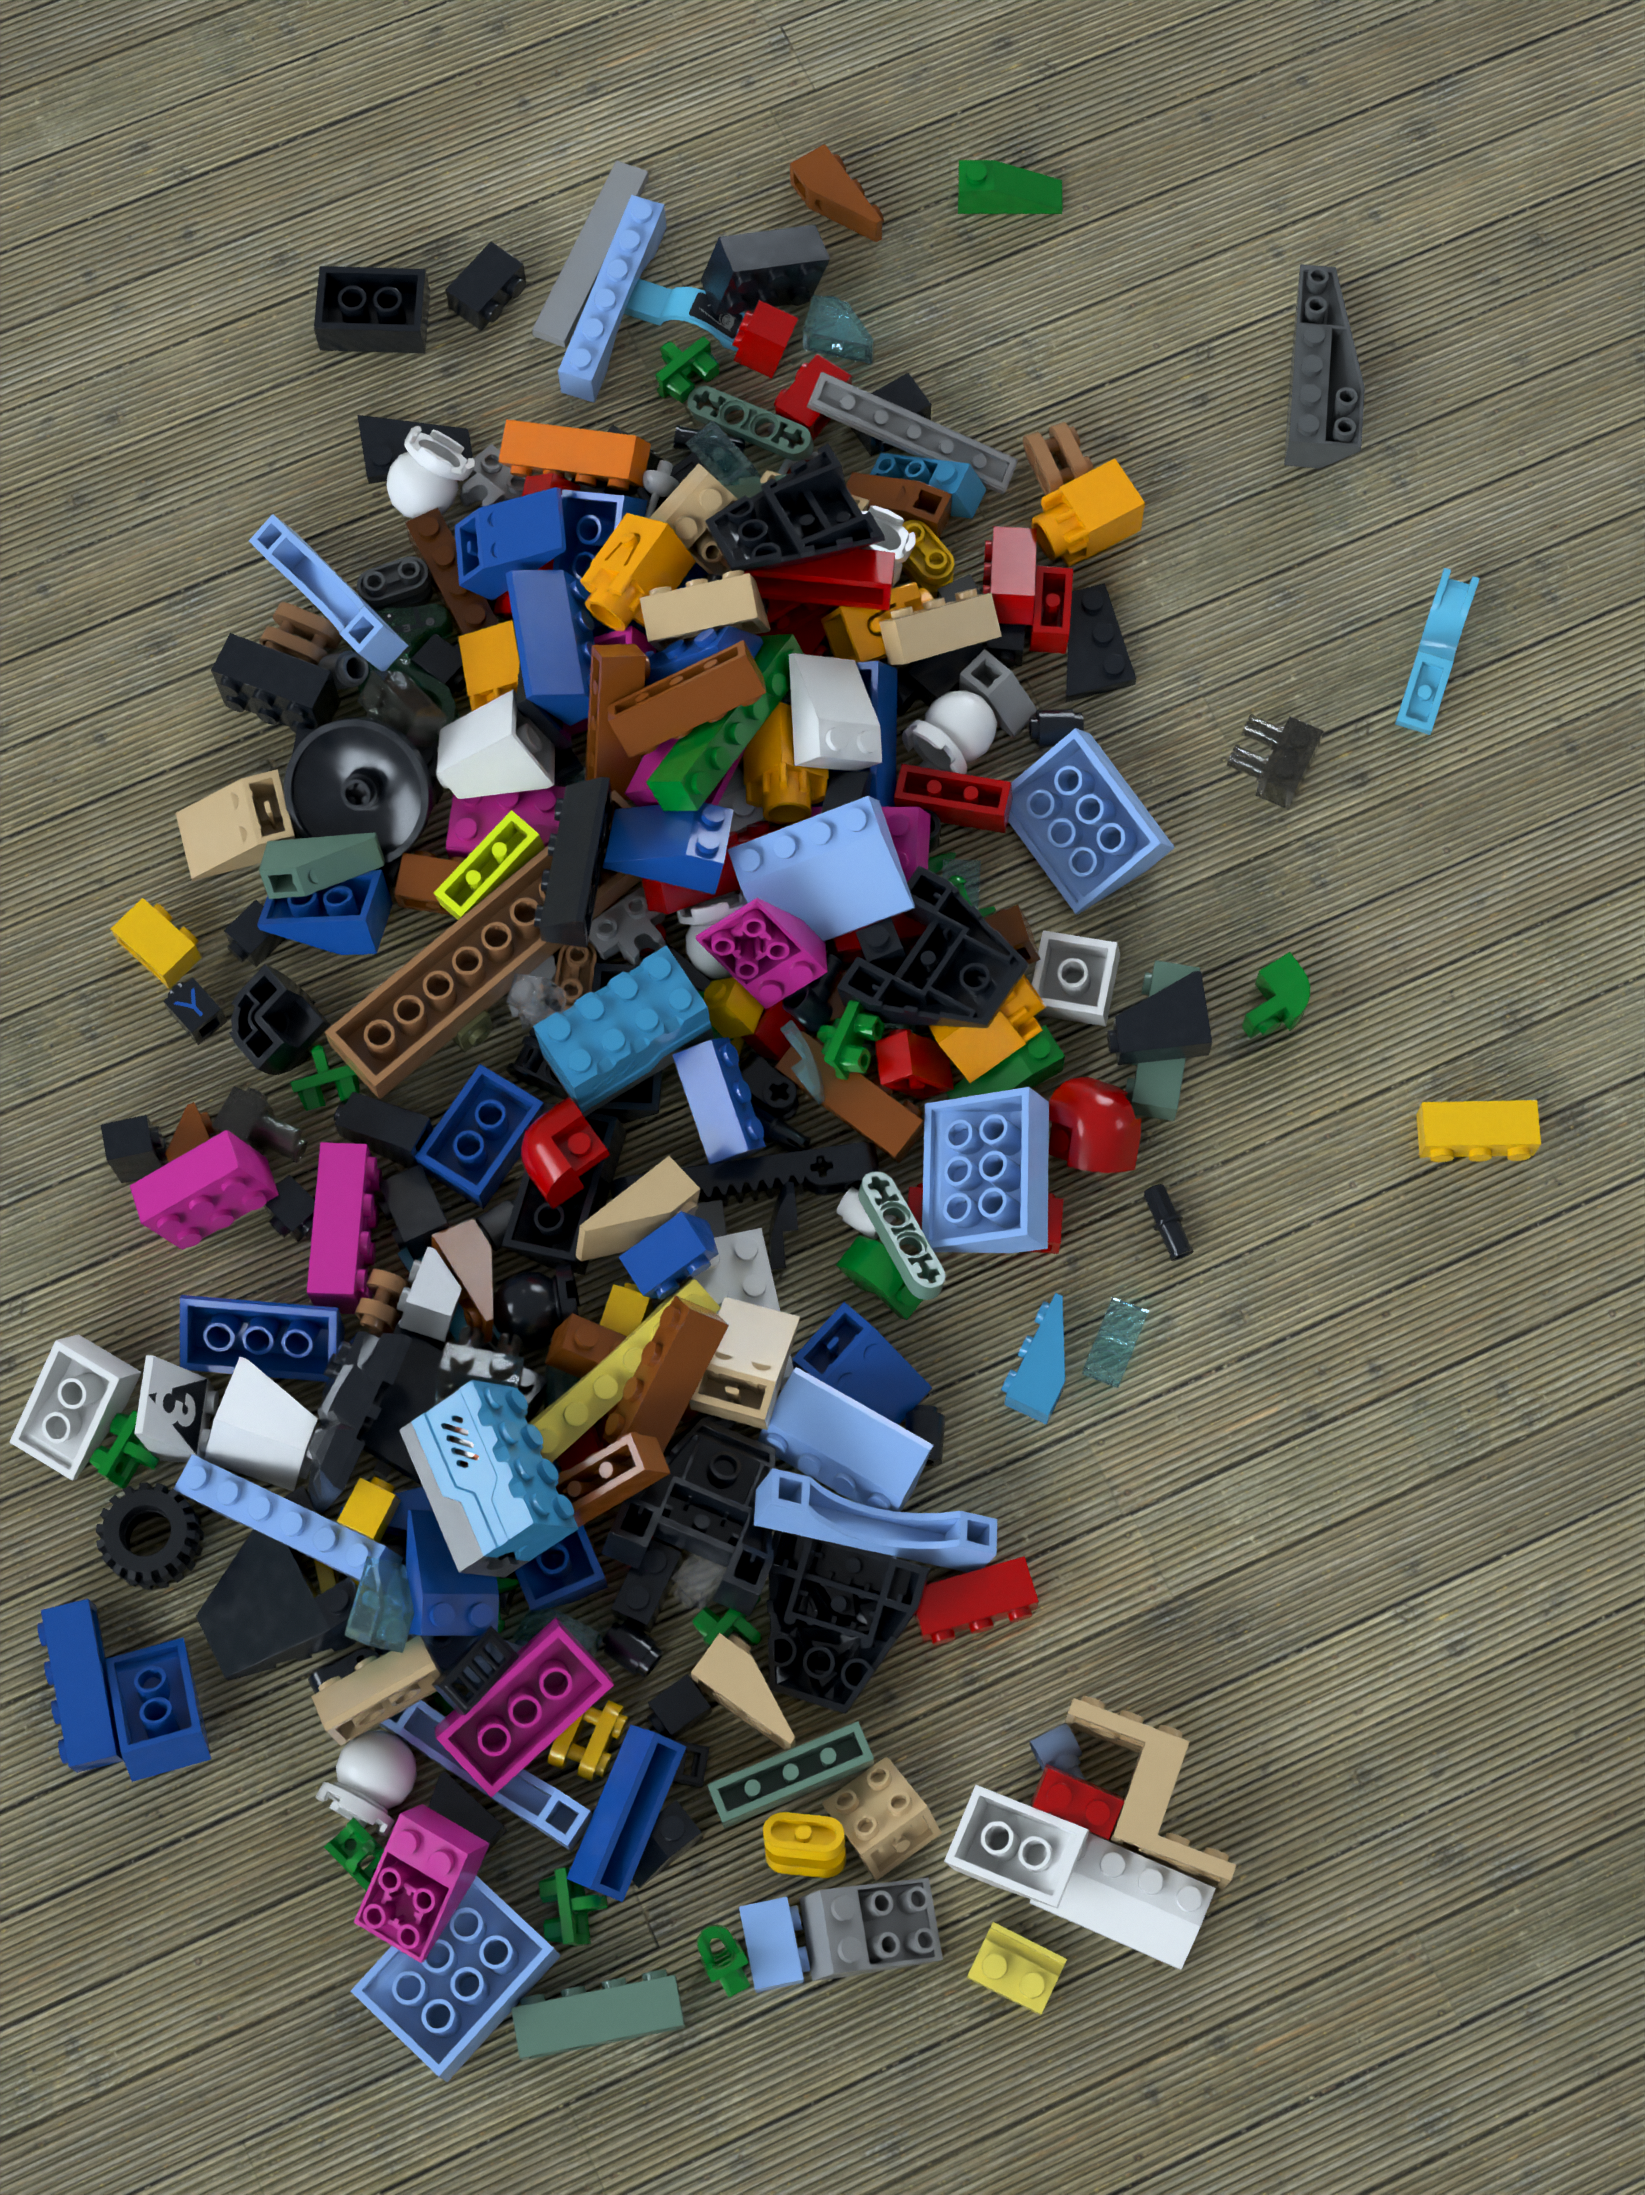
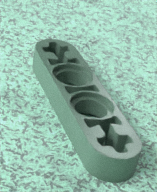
M699 386L689 394L687 400L688 407L693 417L701 423L734 437L743 438L746 442L792 461L805 460L813 452L814 441L808 429L801 424L709 386ZM709 399L712 406L716 409H719L718 415L715 409L709 406H704L700 410L698 403H705ZM733 410H742L745 414L743 420L738 424L726 422L727 415ZM769 422L775 425L772 435L768 437L757 435V429L763 423ZM783 433H785L788 439L798 441L801 437L804 444H797L792 449L790 442L783 438Z
M882 1172L866 1174L859 1188V1201L908 1290L920 1299L931 1300L936 1298L941 1293L945 1282V1271L894 1180L887 1174ZM886 1215L897 1216L903 1224L899 1226L890 1225L883 1217ZM905 1244L912 1245L918 1249L920 1254L907 1255L900 1249V1246Z

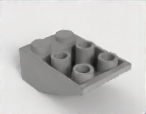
M929 1877L822 1889L799 1898L812 1981L849 1977L943 1960Z

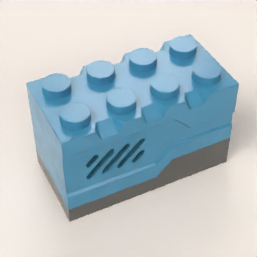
M667 945L643 959L641 964L630 972L623 971L610 979L608 984L597 992H588L583 995L569 1009L562 1013L555 1012L533 1026L544 1059L584 1117L674 1063L673 1054L714 1038L709 1020L708 1006Z
M471 1380L448 1398L399 1430L459 1573L506 1577L579 1529L573 1517L574 1508L571 1502L564 1495H559L556 1490V1486L559 1483L556 1467L548 1459H543L540 1453L543 1448V1437L540 1431L533 1424H528L525 1419L528 1413V1403L518 1388Z

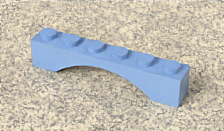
M631 195L558 369L561 393L595 403L607 373L616 335L630 296L643 270L655 257L667 228L664 204Z
M274 514L268 518L249 540L274 567L289 579L331 621L339 631V634L351 647L381 672L384 673L408 647L383 619L295 531Z
M193 1454L174 1487V1490L189 1500L271 1537L383 1594L386 1593L403 1560V1557L388 1547Z
M772 1468L756 1489L755 1526L967 1573L985 1568L997 1555V1519L964 1511L909 1513L873 1508L840 1497L822 1487L809 1476Z
M420 1700L378 1724L491 1798L436 1739L434 1728L445 1717L424 1701ZM524 1769L491 1798L569 1851L573 1850L593 1816L589 1809Z

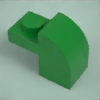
M1288 952L1261 969L1258 973L1255 985L1267 1001L1245 1015L1242 1029L1250 1039L1259 1033L1263 1036L1270 1034L1282 1022L1291 1031L1299 1024L1304 1015L1310 997V983L1303 968L1291 952Z
M859 1235L836 1264L859 1289L876 1294L901 1319L908 1320L923 1301V1299L917 1298L908 1290L885 1246L876 1240Z

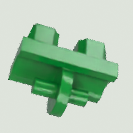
M849 1000L841 1019L836 1018L832 1026H820L817 1037L825 1043L821 1053L825 1055L824 1061L835 1069V1076L837 1078L847 1080L850 1072L866 1073L871 1062V1054L862 1045L865 1039L873 1041L881 1039L885 1025L880 1017L866 1012L860 1002Z

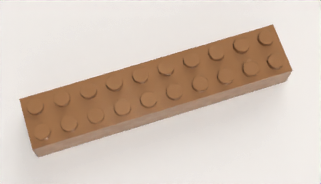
M615 790L612 792L613 810L604 859L615 809L632 808ZM548 846L325 1031L328 1042L333 1050L379 1100L453 1039L470 1021L482 1011L491 1007L564 945L542 941L540 929L534 927L537 905H544L546 892L541 891L544 869H551L553 856H548ZM602 864L592 920L637 884L641 877L604 869Z

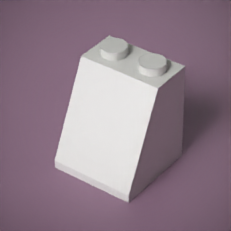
M514 690L505 693L440 729L436 776L439 783L445 789L449 788L458 799L547 789L554 785L555 745L528 717L520 714L515 702L517 693Z
M239 1357L215 1415L204 1460L294 1491L299 1477L307 1479L310 1472L312 1456L309 1447L318 1419L248 1359Z

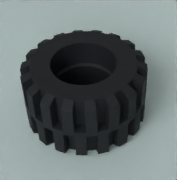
M148 1482L139 1483V1489L134 1490L132 1486L124 1488L125 1496L119 1499L114 1495L109 1500L113 1504L111 1509L103 1508L100 1514L104 1521L103 1524H97L96 1533L100 1536V1540H97L96 1543L98 1550L103 1554L102 1559L113 1572L134 1587L140 1585L143 1589L153 1590V1585H158L163 1589L170 1587L168 1581L172 1579L177 1583L185 1578L181 1573L186 1568L190 1571L193 1570L196 1566L193 1558L195 1555L201 1556L203 1550L199 1545V1541L204 1540V1531L199 1526L201 1524L199 1516L180 1493L173 1488L169 1490L163 1484L156 1483L155 1487H152ZM150 1517L167 1518L171 1524V1533L167 1544L153 1555H134L130 1549V1537L134 1528L141 1521Z

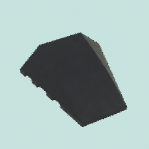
M828 443L817 449L819 455L806 462L802 459L790 467L791 473L777 482L772 478L762 484V491L751 498L745 495L705 520L709 532L731 571H758L805 564L842 555L885 541V536L871 512L862 514L848 491L842 465Z

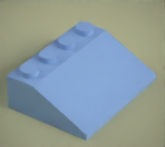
M1075 728L1011 782L1013 801L1008 822L1075 914H1080L1145 873L1175 848L1090 733Z
M870 796L863 797L728 849L739 885L747 903L759 898L802 919L824 942L915 908L880 802Z
M1030 1087L925 1103L922 1232L934 1252L1019 1253L1048 1249L1049 1101Z
M476 1876L423 1963L416 1961L391 1946L354 1986L351 1992L438 2077L448 2082L512 2011L511 2008L515 2007L521 1998H524L561 1955Z

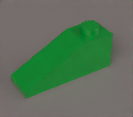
M959 160L958 214H1062V180L995 160Z
M1045 1025L1041 1027L1043 1030L1028 1040L1020 1049L972 1083H969L966 1078L962 1079L953 1086V1090L946 1092V1096L950 1100L1024 1087L1033 1088L1063 1071L1065 1055Z

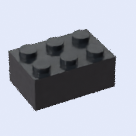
M816 224L721 236L718 238L700 281L714 315L727 313L736 315L743 311L755 310L759 300L773 307L785 305L800 306L811 301L830 261V257Z
M320 266L314 331L319 349L322 351L425 354L430 304V287L426 269Z
M232 633L229 634L211 669L223 702L227 707L237 712H244L246 710L257 714L262 721L271 725L281 723L290 727L295 733L297 727L317 729L332 722L341 703L330 670Z

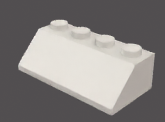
M1088 1833L1059 1908L1057 1909L1032 1899L1029 1903L1182 1970L1216 1888Z

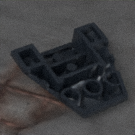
M358 1331L349 1343L343 1340L336 1354L333 1353L323 1372V1375L329 1378L323 1389L322 1401L318 1408L320 1424L315 1430L309 1447L312 1456V1466L308 1490L313 1510L323 1514L343 1492L365 1445V1440L360 1437L365 1432H368L373 1421L377 1420L382 1409L379 1406L389 1386L393 1385L412 1338L404 1334L383 1333L378 1338L370 1333Z
M775 1530L772 1539L773 1564L769 1572V1600H767V1613H770V1638H768L769 1689L846 1714L919 1609L930 1568L891 1555Z

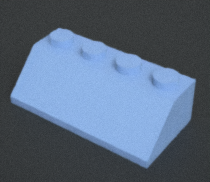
M797 1367L792 1371L776 1400L768 1430L762 1429L758 1438V1442L775 1448V1457L830 1487L838 1494L859 1504L901 1512L913 1494L933 1448L931 1443Z

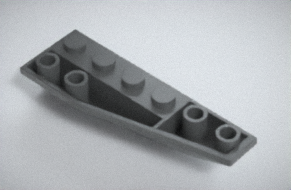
M1300 264L1290 370L1284 466L1320 469L1361 451L1365 386L1336 267Z

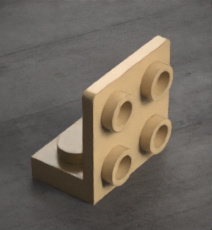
M888 1757L877 1762L822 1803L830 1817L835 1818L842 1824L844 1835L854 1846L875 1881L942 1834L928 1806Z

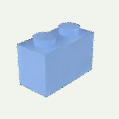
M787 1897L740 1906L739 1911L756 1993L804 1983L803 1973L810 1971L806 1946L797 1948L794 1931L802 1930L798 1906L789 1907Z

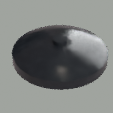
M342 718L325 724L311 732L293 752L284 779L286 810L289 812L291 823L300 838L376 832L385 863L396 859L417 842L431 814L433 800L431 777L420 752L400 731L386 723L370 718Z

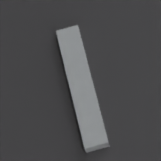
M616 160L532 329L534 337L564 348L566 347L584 310L631 195L640 197L649 179L648 171Z
M824 372L820 373L807 404V408L917 457L969 463L985 487L1002 495L1007 490L1018 459Z

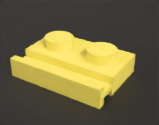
M993 1922L967 1978L1042 2015L1067 1959Z

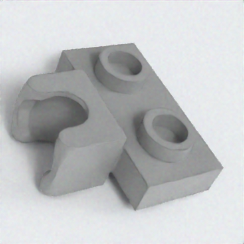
M491 444L473 458L475 467L470 474L471 478L461 488V502L464 506H470L476 501H482V507L521 497L526 478L510 474L511 468L498 462L500 451Z
M641 886L592 920L588 942L594 946L596 952L604 961L621 951L622 956L630 965H640L639 952L641 950L650 948L656 952L666 946L662 934L655 927L665 919L664 913L648 910L645 892Z

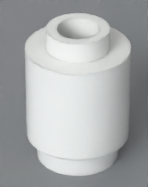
M851 1187L840 1201L836 1213L843 1217V1222L867 1237L876 1240L879 1235L859 1201V1190ZM892 1215L883 1217L890 1225H894L896 1222V1217Z

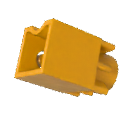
M1114 458L1042 497L1041 505L1044 512L1031 519V527L1037 528V543L1044 554L1050 560H1055L1061 556L1067 567H1070L1141 531L1145 502Z
M626 513L580 580L585 589L591 593L585 601V606L597 620L616 631H624L632 620L645 627L640 598L649 596L650 590L659 587H671L672 590H676L696 561L668 523Z
M912 582L892 589L890 611L846 606L837 608L820 619L834 658L855 660L856 663L886 659L887 655L879 622L892 618L890 612L900 608L912 606L913 612L924 609L923 602L933 600L934 598L928 590L918 588L917 583Z
M513 620L458 636L471 712L511 690L517 693L520 658Z
M779 702L748 743L743 753L744 785H746V804L757 808L763 807V816L768 821L775 822L776 824L790 825L809 818L812 812L811 804H818L824 801L827 791V779L829 777L828 769L794 766L792 708L790 705Z
M1023 974L988 1028L929 1025L939 1046L969 1083H972L1043 1030L1034 1016L1045 1009L1046 1006L1030 981Z

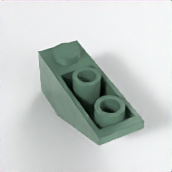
M376 832L267 841L259 872L269 899L302 897L384 866L385 859Z

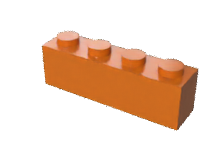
M506 419L498 462L511 468L510 474L526 478L527 476H532V473H554L563 478H575V483L595 487L597 481L608 482L607 487L629 491L630 485L643 487L642 478L647 468L651 444L635 435Z

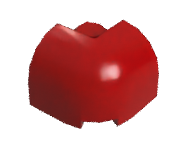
M1091 1077L1073 1078L1063 1082L1054 1091L1049 1100V1121L1052 1122L1048 1154L1066 1160L1069 1167L1085 1171L1119 1173L1135 1170L1141 1136V1118L1136 1119L1132 1105L1126 1098L1128 1093L1118 1086Z
M569 1096L531 1124L525 1131L521 1148L522 1162L528 1175L552 1209L585 1188L579 1176L610 1155L605 1145Z

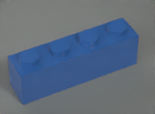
M84 1599L41 1610L43 1622L37 1624L41 1645L48 1648L50 1661L44 1662L47 1682L49 1685H54L57 1700L51 1701V1709L56 1725L61 1724L64 1739L58 1740L62 1763H68L69 1768L78 1773L123 1762L96 1605L89 1599Z
M630 1724L566 1879L623 1902L686 1746L656 1732Z

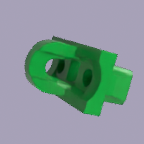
M704 336L684 352L670 341L660 347L661 357L666 366L655 374L659 383L657 393L664 399L671 395L680 403H684L688 400L689 394L695 389V385L689 380L692 376L697 374L705 382H710L719 375V363L711 354L710 342Z
M320 1044L312 1046L313 1049H311L318 1074L290 1082L293 1093L298 1092L306 1111L326 1106L321 1089L323 1084L335 1081L340 1101L349 1099L352 1092L360 1094L359 1079L355 1072L348 1065L330 1070L324 1048Z
M134 1410L131 1415L116 1413L109 1425V1432L117 1437L111 1449L102 1445L97 1447L89 1459L90 1463L98 1469L97 1472L121 1489L127 1487L140 1464L154 1470L160 1460L152 1456L151 1452L134 1434L137 1412Z
M759 1597V1599H758L756 1605L761 1601V1598H760V1597ZM705 1606L692 1621L694 1627L704 1638L703 1640L707 1648L710 1647L719 1633L728 1639L735 1631L752 1646H757L762 1640L761 1634L745 1620L748 1615L731 1608L722 1618H719Z
M353 1817L344 1829L329 1841L324 1848L367 1892L384 1848ZM373 1855L375 1859L363 1870L361 1862L367 1856Z
M569 1868L554 1869L555 1876L541 1880L538 1883L542 1902L547 1904L558 1902L560 1917L545 1919L543 1924L545 1940L574 1946L591 1944L587 1913L608 1908L606 1895L599 1896V1894L585 1896L584 1886L566 1879L570 1871Z
M716 1924L704 1928L697 1938V1948L701 1955L699 1959L711 1982L713 1983L719 1979L728 1998L750 1987L751 1985L742 1969L749 1962L736 1938L733 1939L730 1931L722 1925ZM714 1938L720 1939L726 1947L718 1954H712L710 1948V1941Z

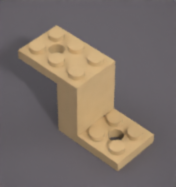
M1082 1696L1081 1700L1073 1698L1064 1722L1069 1728L1139 1754L1124 1797L1125 1802L1109 1842L1223 1890L1231 1882L1236 1868L1235 1864L1227 1862L1229 1855L1208 1847L1205 1848L1204 1852L1188 1847L1190 1843L1188 1839L1173 1833H1166L1165 1838L1158 1835L1190 1741L1182 1739L1183 1733L1175 1728L1160 1725L1158 1729L1143 1724L1144 1718L1135 1713L1121 1710L1120 1715L1107 1711L1104 1709L1106 1704L1088 1696Z

